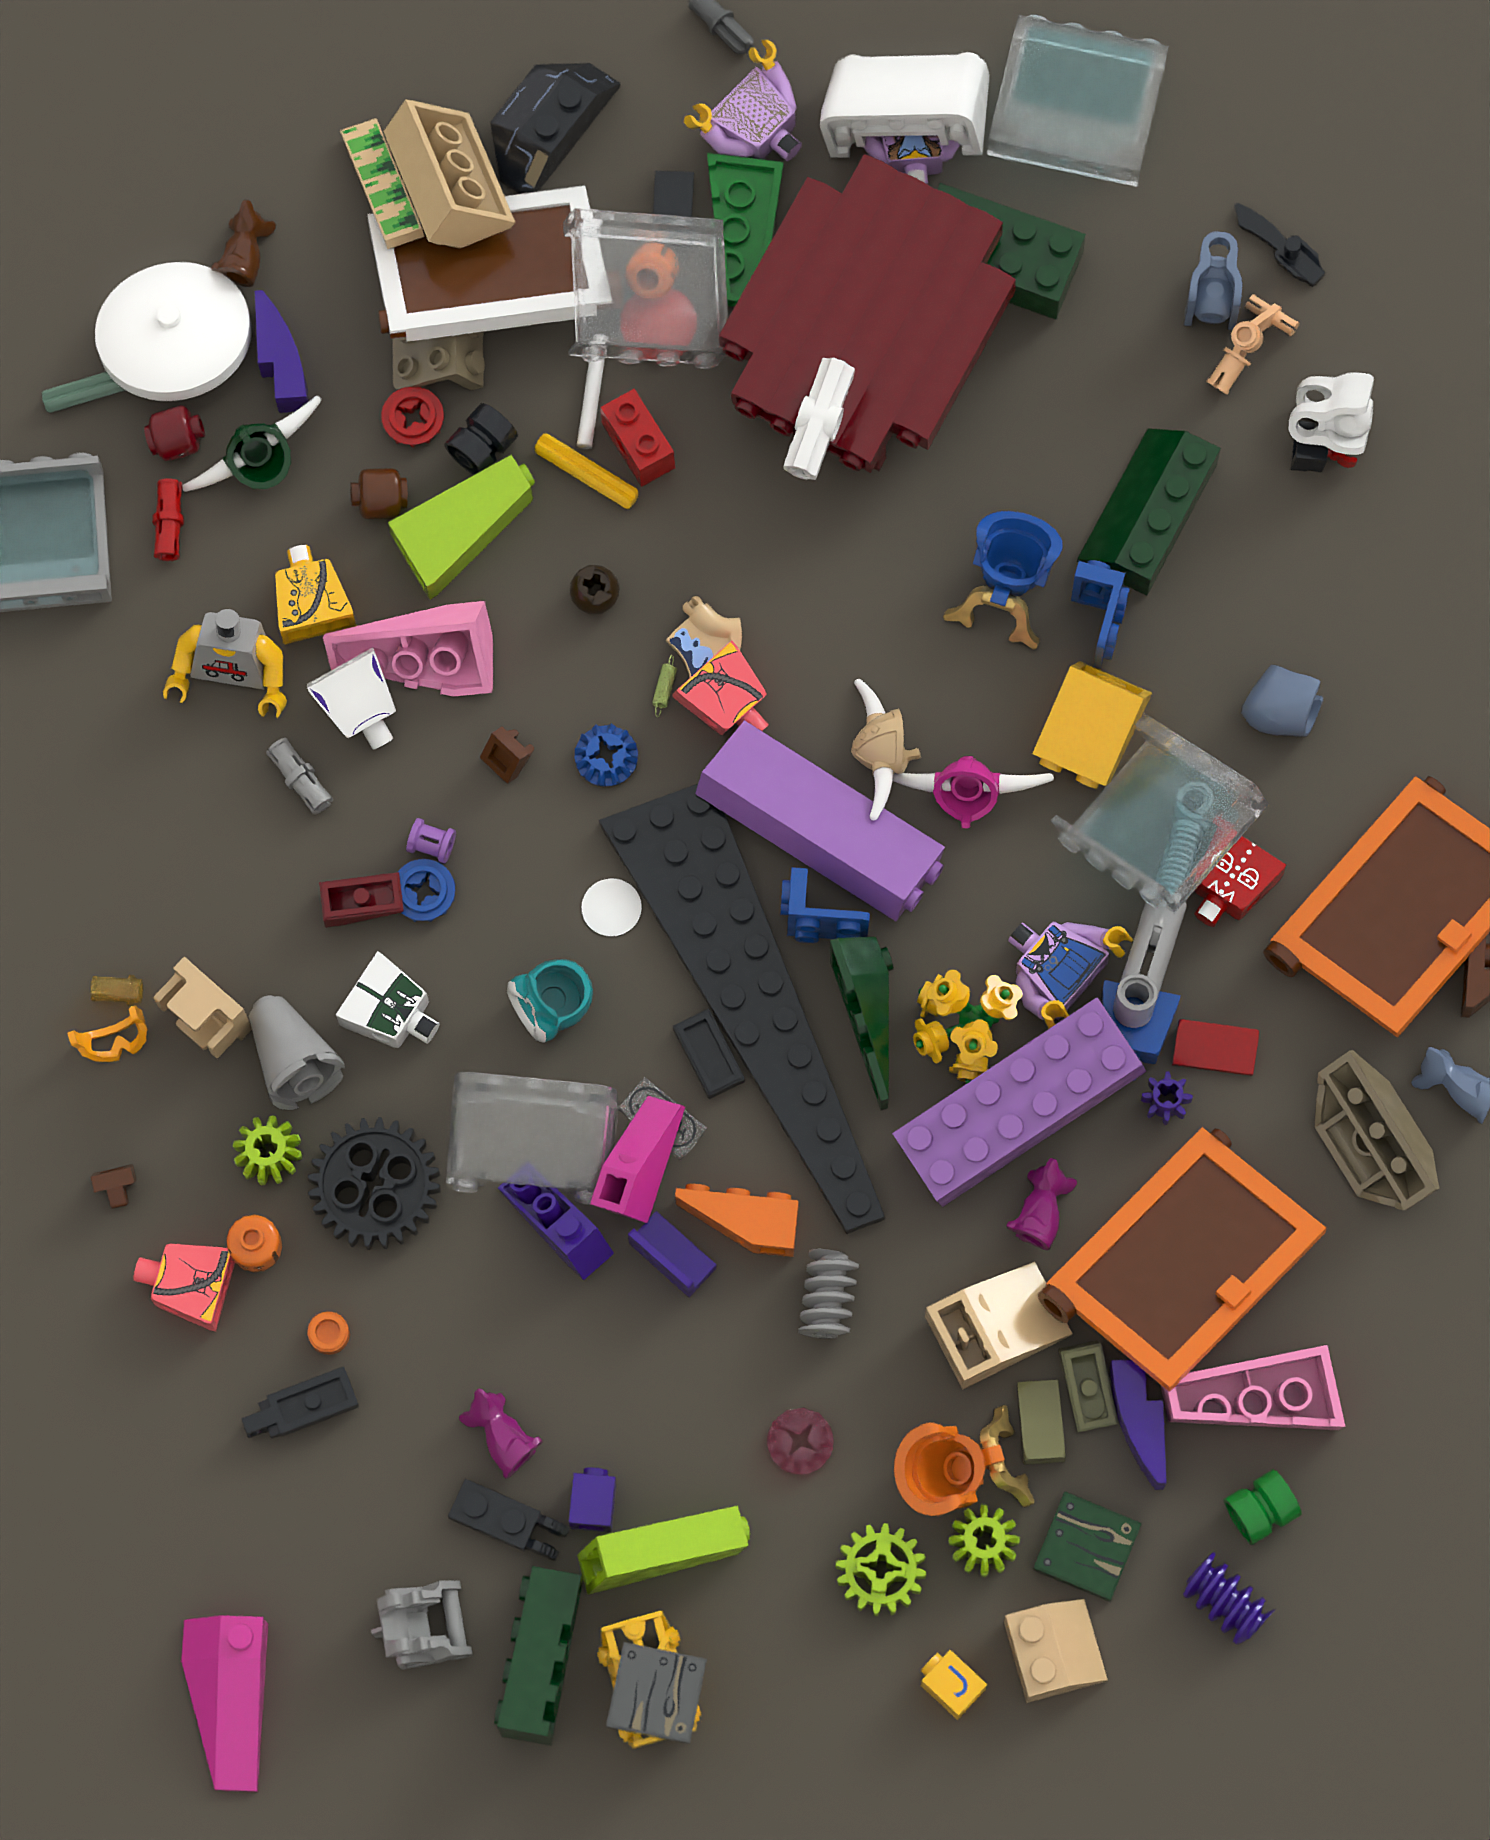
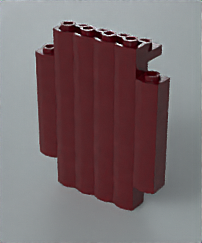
M865 154L842 194L823 182L807 177L719 334L720 347L723 348L722 351L728 357L739 362H743L744 359L748 360L745 369L731 392L732 404L736 405L735 409L750 419L760 417L770 422L769 426L779 434L787 437L791 434L795 435V423L804 397L809 396L822 359L836 358L854 367L855 373L848 390V395H846L842 406L844 412L839 430L834 441L829 442L827 452L840 457L839 461L849 469L854 471L864 469L871 473L873 469L880 471L885 462L886 445L893 433L897 434L896 438L908 447L916 449L919 445L928 450L1016 291L1015 278L996 267L986 264L1003 234V222L985 211L969 206L956 197L934 189L916 177L899 172L883 161Z

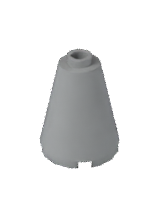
M268 995L254 1003L253 1009L249 1013V1020L266 1088L273 1105L279 1109L293 1110L299 1108L296 1103L298 1101L308 1098L312 1104L332 1092L343 1078L341 1067L345 1068L340 1056L283 997Z

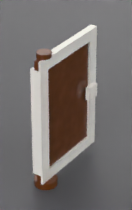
M578 186L505 196L515 220L513 227L462 248L428 242L422 227L424 237L387 249L374 215L368 214L370 235L385 310L378 311L381 334L390 333L391 339L406 337V342L594 317L596 316V311L622 310L623 298L618 271L604 272L586 187Z

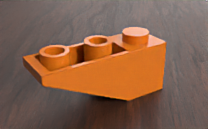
M686 1184L685 1189L676 1188L675 1199L677 1206L752 1253L794 1257L799 1200H791V1195L781 1192H768L767 1197L750 1196L751 1192L742 1188H727L726 1193L710 1192V1187L702 1184Z

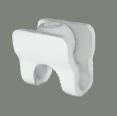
M1346 373L1338 377L1312 376L1304 379L1297 389V406L1290 414L1288 428L1290 435L1297 442L1323 445L1342 454L1358 455L1364 453L1372 424L1373 401L1370 396L1374 377L1366 373ZM1311 390L1319 391L1324 395L1325 400L1320 402L1310 401L1306 397V392ZM1301 418H1310L1318 421L1319 425L1314 429L1307 430L1302 428L1298 421Z

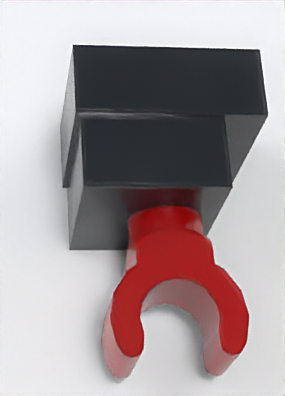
M1299 421V425L1304 429L1311 430L1315 428L1314 422ZM1293 439L1291 470L1322 472L1327 458L1337 461L1343 467L1352 468L1358 460L1356 457H1349L1335 452L1323 445L1304 444Z

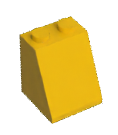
M1081 661L1071 665L1032 754L1040 757L1039 764L1050 770L1061 773L1062 768L1076 773L1075 780L1094 789H1097L1099 784L1107 786L1113 778L1152 693Z

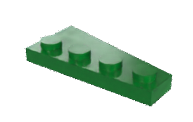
M707 153L724 306L735 307L774 236L783 175V162Z

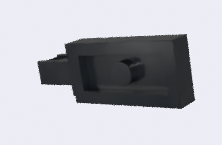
M343 1366L267 1395L266 1400L258 1403L261 1411L241 1418L248 1438L269 1431L272 1439L280 1435L283 1437L358 1408L359 1405Z

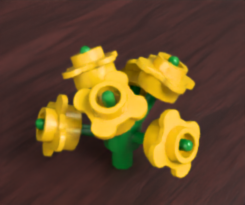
M952 969L946 972L944 978L938 974L933 983L927 981L923 988H920L918 991L917 1003L921 1004L922 1008L920 1017L925 1018L928 1013L936 1017L956 1013L960 1015L959 1024L944 1029L938 1021L925 1024L924 1020L919 1018L915 1020L917 1032L913 1035V1041L917 1051L922 1056L928 1055L934 1063H939L942 1061L941 1053L949 1049L948 1037H951V1041L958 1045L961 1053L956 1054L955 1064H953V1067H949V1072L958 1074L957 1080L967 1084L988 1070L989 1059L983 1056L993 1057L998 1050L997 1043L992 1041L990 1029L993 1024L999 1022L1000 1018L1012 1020L1017 1016L1016 1005L1017 1001L1022 998V991L1019 986L1002 982L997 975H991L985 981L987 989L981 995V1005L973 1006L968 1002L970 998L969 987L960 981L961 974L957 970Z

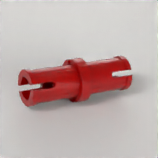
M166 478L157 482V507L152 518V523L156 526L154 558L162 561H175L179 559L180 527L184 525V515L181 514L183 483L181 481L178 482L176 479Z

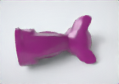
M1050 1158L1045 1166H1041L1036 1170H1030L1027 1178L1033 1184L1034 1190L1025 1198L1019 1217L1014 1221H1008L1006 1225L1009 1230L1016 1232L1015 1236L1020 1240L1047 1251L1050 1250L1059 1227V1209L1056 1196L1071 1192L1077 1184L1076 1179L1065 1177L1058 1166L1057 1160Z
M478 1388L474 1393V1400L470 1405V1411L462 1413L459 1416V1420L464 1425L472 1428L477 1426L485 1428L489 1453L497 1466L502 1470L503 1477L508 1479L532 1458L536 1452L535 1449L542 1443V1439L539 1436L535 1438L528 1436L521 1429L516 1419L503 1413L506 1400L501 1393H486Z

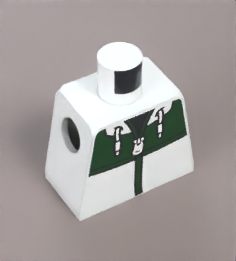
M378 951L336 1013L340 1026L394 1048H399L409 1033L428 1044L440 1025L439 1022L423 1013L429 1003L427 993Z

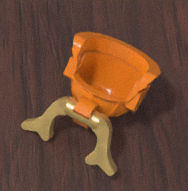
M1003 1405L995 1408L992 1422L981 1430L980 1443L983 1447L982 1450L970 1437L959 1434L957 1426L943 1427L941 1424L925 1423L911 1430L901 1441L894 1462L896 1485L904 1501L915 1511L929 1516L942 1515L953 1510L969 1507L978 1502L976 1491L984 1484L983 1476L985 1469H989L990 1477L995 1485L1013 1494L1022 1507L1034 1504V1498L1028 1488L1027 1475L1022 1474L1014 1478L1009 1474L1005 1467L1001 1446L998 1442V1436L1006 1438L1014 1435V1429L1009 1422L1007 1406Z

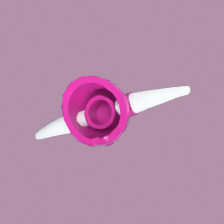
M973 756L959 758L957 761L949 764L942 772L893 774L894 782L914 789L933 792L940 807L955 819L960 820L962 828H970L972 821L978 820L989 813L995 806L998 795L1033 788L1051 782L1054 779L1051 773L1037 775L992 773Z

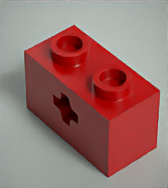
M635 388L600 407L602 425L641 487L675 469L674 451Z

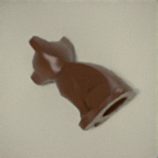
M245 199L241 203L240 211L229 221V228L235 233L226 242L222 259L213 263L211 269L222 273L234 284L253 287L260 266V249L256 238L272 234L276 228V223L264 221L260 214L254 210L251 201Z

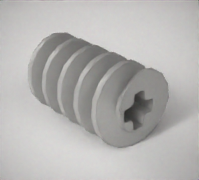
M829 1249L809 1250V1256L815 1261L807 1264L806 1272L813 1277L805 1280L804 1288L811 1293L804 1295L802 1298V1304L809 1309L800 1313V1320L807 1324V1326L800 1327L798 1333L822 1339L838 1338V1335L849 1334L850 1328L840 1324V1319L851 1318L852 1312L842 1308V1303L853 1302L855 1296L844 1292V1287L855 1286L857 1280L847 1276L846 1271L857 1270L859 1264L849 1260L846 1254Z

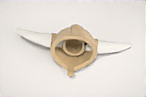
M856 679L854 684L860 692L866 707L867 725L853 740L851 753L861 764L872 770L875 779V795L870 819L875 821L881 814L889 797L893 774L904 773L908 762L921 758L919 748L912 750L904 748L903 720L900 710L895 709L885 713L880 700L872 689L861 679Z

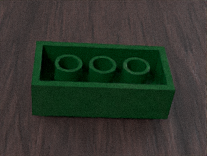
M940 183L937 190L948 193L965 204L985 211L1003 222V234L986 264L996 267L1016 279V291L1009 303L1057 320L1083 255L1086 234Z

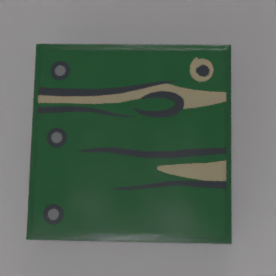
M1064 1491L1033 1570L1110 1602L1142 1523Z

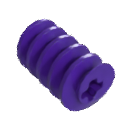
M1213 1552L1188 1578L1183 1596L1187 1599L1199 1594L1196 1608L1201 1610L1211 1605L1212 1609L1208 1619L1212 1622L1224 1617L1221 1631L1226 1633L1236 1628L1237 1632L1233 1642L1237 1645L1250 1639L1276 1609L1263 1614L1261 1611L1266 1599L1261 1597L1250 1602L1249 1598L1253 1587L1248 1586L1238 1591L1236 1588L1241 1576L1236 1574L1225 1579L1224 1575L1228 1564L1225 1562L1213 1568L1211 1565L1216 1555Z

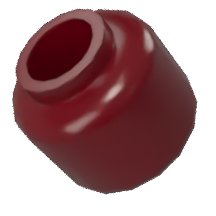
M177 406L154 413L150 416L149 425L144 426L146 441L152 455H159L164 461H172L197 453L200 446L199 438L205 437V430L198 414L192 416L185 406Z

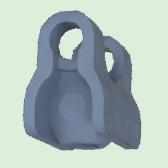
M1211 232L1203 239L1199 264L1193 272L1190 282L1184 326H1191L1193 314L1200 321L1210 324L1222 323L1228 319V330H1233L1236 326L1241 304L1242 278L1237 268V241L1227 232ZM1221 244L1228 249L1229 254L1226 258L1211 256L1209 248L1212 245Z

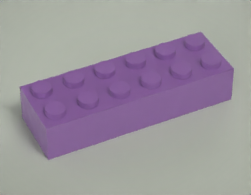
M1096 997L892 1134L936 1201L943 1207L1147 1071L1098 997Z

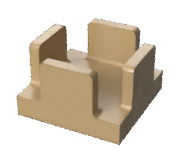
M183 957L173 968L175 971L173 977L156 993L154 1000L163 1012L169 1009L179 1018L176 1021V1025L201 1049L206 1050L208 1048L215 1058H219L237 1038L241 1041L252 1030L244 1009L187 958Z

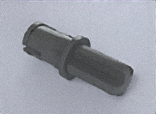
M716 0L689 1L688 7L709 26V32L712 35H718L736 54L744 55L753 46L754 39L733 19L734 13L731 10H725Z

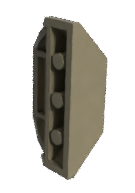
M1349 1050L1318 1072L1317 1083L1319 1087L1316 1099L1315 1129L1358 1197L1407 1211L1439 1189L1433 1150L1390 1081L1353 1050Z

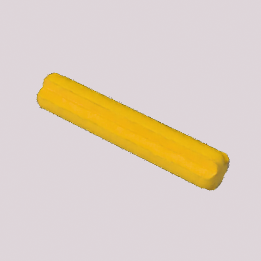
M544 433L536 442L534 447L536 454L625 509H630L636 502L639 495L637 488L548 433Z

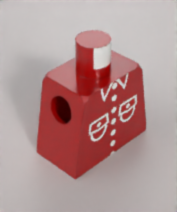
M1222 823L1194 883L1193 891L1204 898L1194 915L1202 923L1210 927L1216 925L1224 912L1237 920H1241L1280 881L1286 864Z

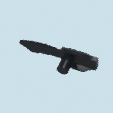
M1240 203L1235 204L1234 207L1239 226L1276 250L1274 259L1294 278L1302 280L1313 287L1325 276V271L1319 262V255L1299 236H1291L1286 239L1263 216Z

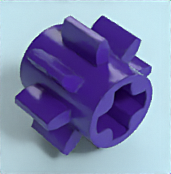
M1166 1071L1164 1079L1159 1082L1150 1077L1147 1084L1153 1092H1145L1141 1095V1101L1150 1103L1151 1106L1147 1117L1151 1118L1155 1114L1163 1117L1164 1125H1167L1170 1117L1175 1114L1179 1118L1184 1119L1186 1112L1181 1104H1189L1193 1099V1095L1183 1094L1186 1079L1184 1078L1177 1082L1171 1079L1169 1071ZM1172 1093L1174 1095L1173 1104L1170 1101H1165L1163 1104L1159 1102L1160 1094L1167 1096Z

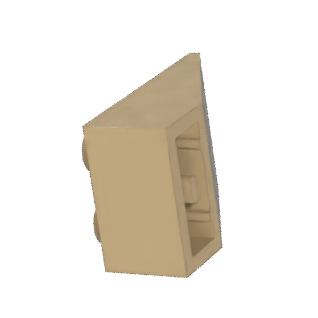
M1035 1262L960 1290L926 1307L925 1318L962 1389L1073 1335L1067 1323L1060 1322L1054 1318L1040 1303L1038 1293L1046 1286V1282Z

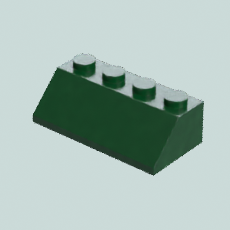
M1147 428L1077 558V562L1087 563L1090 560H1096L1106 563L1111 567V570L1125 573L1124 585L1147 596L1218 463L1221 448L1187 431Z

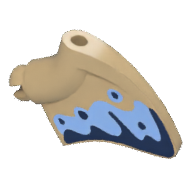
M693 596L689 602L683 605V611L689 618L666 639V642L682 658L690 678L731 640L737 645L739 650L741 649L740 618L720 616L708 603L704 604L700 597Z

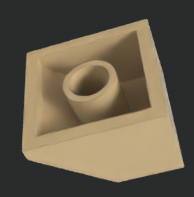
M1084 1599L1045 1604L1005 1615L1004 1625L1026 1703L1108 1680Z

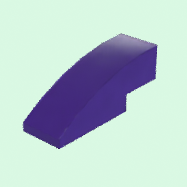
M256 290L257 356L262 378L274 377L275 400L279 413L295 412L309 402L307 384L299 353L289 328L276 306L263 290Z
M1112 1360L1109 1368L1112 1396L1118 1421L1127 1445L1155 1490H1164L1166 1485L1163 1400L1147 1401L1146 1372L1132 1360Z

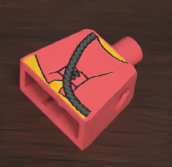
M732 640L672 694L675 700L720 735H723L735 723L740 726L744 720L761 731L769 725L753 708L767 693Z
M167 1244L161 1262L141 1257L138 1259L133 1279L136 1282L154 1286L151 1300L158 1308L216 1332L235 1262L228 1249L224 1247Z

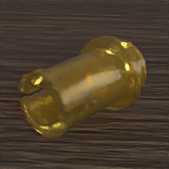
M129 974L128 978L93 976L90 993L94 994L91 995V1000L93 1002H126L127 1006L132 1007L134 1003L142 1002L143 980L136 979L135 975Z

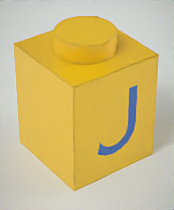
M951 1650L944 1657L936 1653L921 1670L925 1675L921 1681V1687L957 1720L987 1688V1684Z

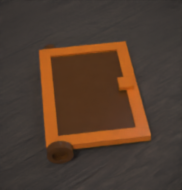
M1417 776L1412 779L1272 937L1270 943L1263 950L1266 959L1284 975L1294 977L1301 968L1305 969L1397 1038L1490 932V828L1443 796L1446 793V789L1438 780L1430 776L1424 781Z
M1202 1127L1038 1293L1040 1303L1054 1318L1060 1322L1068 1323L1077 1314L1169 1392L1326 1233V1227L1231 1151L1229 1149L1232 1146L1231 1140L1224 1132L1217 1128H1214L1209 1133Z

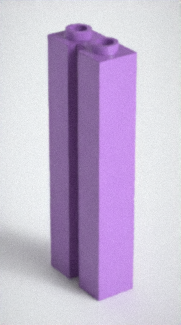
M745 720L701 773L695 793L697 796L894 921L899 919L905 909L910 912L915 909L924 894L921 890L925 883L932 886L944 868V865L940 863L945 849L943 845L884 808L877 820H871L872 800Z

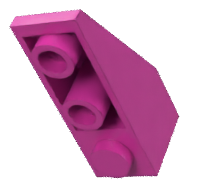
M647 1096L604 1162L590 1202L591 1205L614 1214L648 1223L685 1106Z

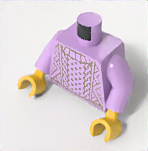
M761 40L766 48L765 57L761 58L754 47L750 48L749 57L755 63H762L763 68L760 70L755 67L712 111L705 104L693 105V109L699 113L700 120L698 122L692 115H687L684 118V123L690 129L700 128L701 136L718 154L763 160L774 150L786 161H789L798 153L802 146L801 142L790 134L795 127V111L797 106L790 83L778 61H773L776 56L775 45L769 40Z

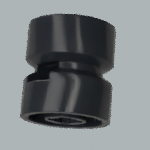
M480 403L466 419L468 427H459L446 441L444 446L458 464L475 475L492 466L497 461L495 453L503 454L516 440L518 433L501 413L485 403Z

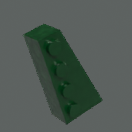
M532 1566L530 1577L523 1576L519 1601L525 1602L521 1618L515 1617L513 1622L511 1642L516 1643L512 1659H506L502 1683H506L503 1700H498L494 1724L497 1725L502 1737L552 1745L583 1586L582 1575Z

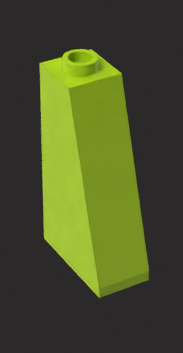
M512 455L388 522L391 537L429 600L436 597L533 501L531 486L535 484V481L524 463L518 466Z
M737 1505L597 1536L577 1554L587 1595L738 1555L749 1546L747 1541L750 1539V1529L746 1518L740 1516Z

